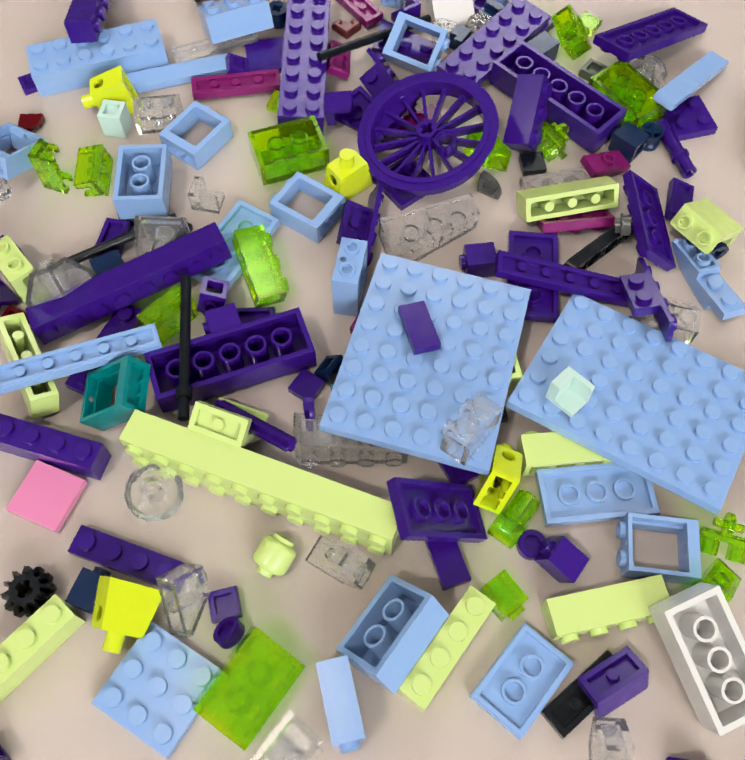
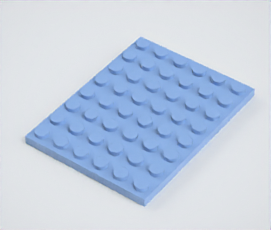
M381 253L319 424V430L488 476L531 289ZM425 301L441 342L440 350L414 355L398 314V306Z
M572 294L506 404L507 408L715 515L718 514L723 506L745 451L744 370L675 338H672V341L666 342L662 332L583 295ZM568 366L595 386L589 401L573 417H569L545 397L550 383Z

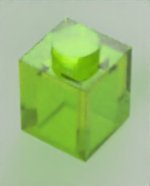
M505 569L486 583L479 591L496 603L492 612L501 622L507 617L513 621L526 610L523 604L528 600V596Z

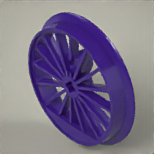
M441 71L411 75L384 89L367 107L358 128V150L360 156L368 163L369 171L377 179L392 188L412 195L440 194L462 185L481 168L497 139L499 128L498 113L487 91L478 83L465 76ZM440 95L432 120L428 119L426 96ZM446 96L458 98L438 121ZM421 97L425 119L423 121L419 120L411 108ZM464 103H468L473 107L449 121ZM407 111L417 127L402 119L401 116ZM477 115L483 121V123L456 128ZM396 123L408 131L392 129V127ZM483 132L480 141L456 138L459 136ZM384 136L403 138L380 143ZM458 146L475 150L470 156H467L458 151ZM401 148L382 160H379L375 155L378 152ZM432 150L436 152L448 172L435 175ZM427 151H429L431 176L419 177ZM408 155L395 171L387 168V166ZM419 156L413 176L402 175ZM453 156L463 163L453 169L446 158Z

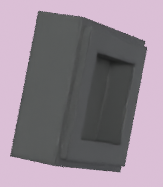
M590 58L579 70L578 76L597 85L607 74L609 67Z

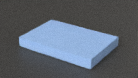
M524 623L469 698L518 740H521L575 663L528 624Z

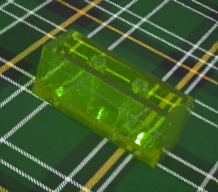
M263 224L234 230L232 244L254 306L265 307L284 302L289 291V285L286 277L281 275L280 259L278 255H274L271 248L273 242L270 233H266Z

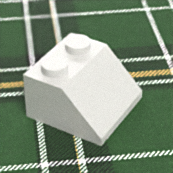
M473 0L423 1L428 14L431 16L433 25L449 28L456 26L457 23L461 25L475 23Z

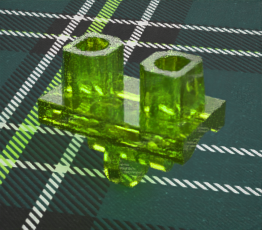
M543 121L540 144L544 141L547 143L541 149L543 157L548 162L558 156L563 160L568 156L564 150L566 148L565 142L569 140L567 135L569 126L566 123L557 125L556 122L549 126Z
M728 512L724 519L714 517L713 525L721 527V531L699 526L700 552L717 556L721 541L728 543L726 560L745 564V538L733 535L734 531L743 534L745 525L737 523L735 514Z

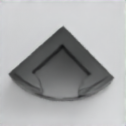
M483 170L479 177L477 191L498 200L502 193L501 186L494 176Z

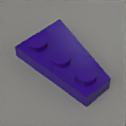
M382 19L378 31L393 27L394 24ZM406 31L397 53L428 65L436 43L411 31ZM388 38L373 43L372 51L374 53L379 51L383 56L382 52Z
M361 86L352 91L354 109L349 113H337L338 122L358 131L364 112L374 100ZM396 123L392 127V129L402 130L401 126ZM384 136L380 143L388 142L394 137Z

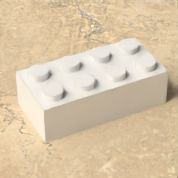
M700 582L648 607L700 725L722 736L745 724V640L720 586Z

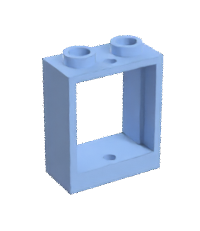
M399 11L383 49V58L390 63L417 74L436 71L437 65L442 62V60H439L442 52L446 53L450 45L448 30ZM407 26L439 38L428 65L397 53Z
M194 101L159 133L161 144H167L171 155L199 170L233 137L231 122L226 116L216 113L207 105ZM200 120L214 129L195 147L181 137Z
M9 122L0 126L1 178L10 180L48 160L46 138ZM11 147L17 149V151L11 154L3 152Z
M297 171L292 178L287 179L284 187L278 194L272 196L269 205L271 215L278 218L280 223L319 243L342 216L345 196ZM299 191L326 204L313 220L287 207L288 203Z
M345 237L341 239L331 280L334 314L357 317L360 312L367 280L368 241Z
M628 512L617 522L616 537L620 539V549L617 551L616 564L617 567H621V577L641 579L662 574L664 582L692 585L702 579L699 520ZM633 529L677 534L679 571L633 566Z
M348 655L316 662L332 747L334 749L340 748L342 754L361 749L360 743L365 742V733Z

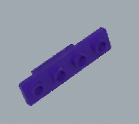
M369 47L366 51L376 64L359 79L375 99L384 89L397 81L394 80L396 74L389 65L384 66L386 60L380 52L374 53ZM416 102L411 106L414 112L417 111L415 109V106L418 105Z
M380 183L370 193L367 207L351 200L346 201L336 241L339 245L342 237L368 241L367 267L373 258L371 247L377 237L375 227L381 216L378 210L384 200V195L382 194L383 185Z
M643 257L637 258L635 273L620 276L619 286L633 317L653 314L665 341H672L673 332L677 330L676 316L671 314L666 298H663L660 292V285L652 276L651 267L647 266Z

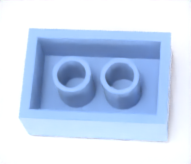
M209 0L203 2L202 6L197 7L204 33L212 44L274 27L268 0H222L218 2Z
M167 144L119 145L112 200L120 219L163 218L168 216L172 160Z
M391 574L336 650L342 656L348 655L349 663L356 669L395 694L449 617V614L432 594Z

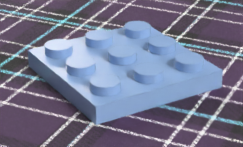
M151 621L145 635L141 639H137L91 703L163 757L169 759L226 673Z

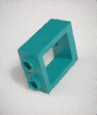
M126 355L87 373L80 423L104 431L129 421L135 409L145 412L151 365L133 356ZM117 385L115 405L110 406L113 387Z

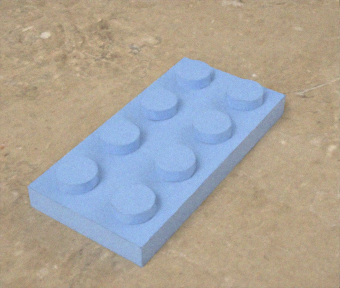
M239 199L217 226L232 258L192 276V278L201 283L204 276L229 281V291L279 228L280 220Z
M614 462L538 469L534 473L545 527L621 520L628 512L658 515L660 513L652 482Z

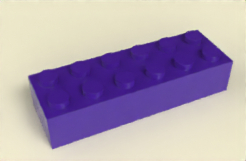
M523 40L519 41L493 62L490 83L511 98L514 95L518 74L545 75L553 86L552 96L548 98L547 118L545 121L592 154L609 139L612 131L616 127L620 128L627 112L626 108Z
M294 308L191 339L190 386L193 388V399L190 401V405L195 404V401H205L301 371L303 368L308 369L317 366L315 349L300 308ZM179 343L144 353L146 363L151 365L149 375L156 400L163 413L178 409L175 391L179 385Z

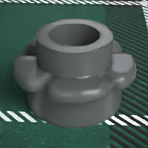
M621 213L620 218H615V233H620V238L631 235V215H623Z

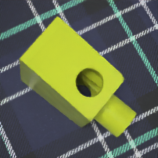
M121 65L89 80L90 93L81 95V101L85 109L96 106L100 109L103 99L126 102L130 114L140 113L139 96Z
M349 148L342 149L339 154L340 157L326 166L324 186L345 196V202L372 186L368 163L355 150Z
M505 443L495 445L488 476L480 474L473 505L498 515L501 513L520 483L523 458L520 452L513 450L510 445ZM495 478L499 482V487L493 488Z
M100 575L91 624L94 628L107 631L101 650L120 654L125 636L141 639L145 635L158 608L164 591Z

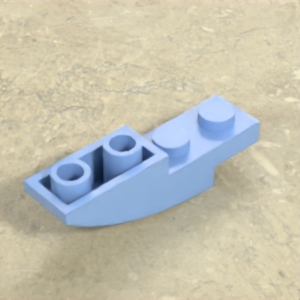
M686 237L672 240V248L682 274L704 310L712 309L721 321L745 314L744 302L719 274L721 265L712 254H704Z

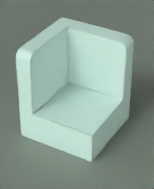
M103 99L97 118L104 135L127 138L132 125V118L126 102Z
M568 366L550 383L545 397L569 417H573L589 401L595 386Z

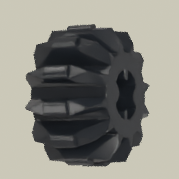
M24 566L22 574L12 571L14 579L12 582H3L4 586L9 589L0 595L2 599L7 601L4 605L6 610L13 611V615L18 618L24 615L29 618L51 598L50 594L58 589L55 584L51 583L54 579L50 573H45L42 567L36 566L32 569L30 566ZM29 589L32 590L30 595L26 594Z

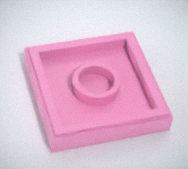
M36 460L6 507V510L59 533L88 483L80 477Z

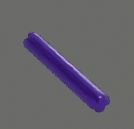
M218 399L214 402L217 407L251 418L250 433L285 452L294 451L297 443L294 436L225 400L221 401Z

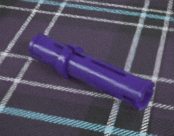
M666 118L659 119L657 123L664 130L661 140L671 155V162L677 165L683 178L692 177L693 173L697 172V168L689 157V151L686 148L684 149Z

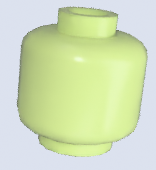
M277 532L273 535H265L252 556L254 562L258 565L256 571L270 579L273 574L276 576L285 575L296 557V550L293 548L295 543Z

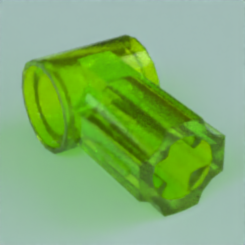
M520 489L505 511L499 513L487 533L511 550L524 532V526L538 509L540 502L530 492Z

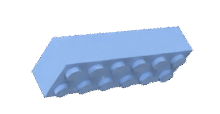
M156 19L103 29L98 42L71 43L69 37L26 46L31 77L41 97L89 87V80L120 65L126 74L169 65Z

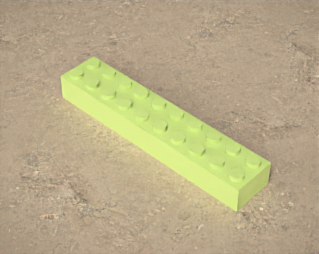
M136 409L119 437L120 442L125 447L124 451L132 457V462L142 468H147L149 465L157 468V471L166 477L172 478L173 475L183 478L182 480L193 487H198L200 484L208 487V490L217 496L223 497L224 494L234 497L236 502L244 506H250L251 503L259 506L260 510L268 515L276 516L278 513L286 516V519L295 525L302 526L304 523L313 526V530L319 534L329 536L331 533L339 536L340 540L346 544L356 546L358 543L368 547L367 550L375 555L383 556L385 553L391 556L399 532L392 503L388 500L250 450L233 446Z

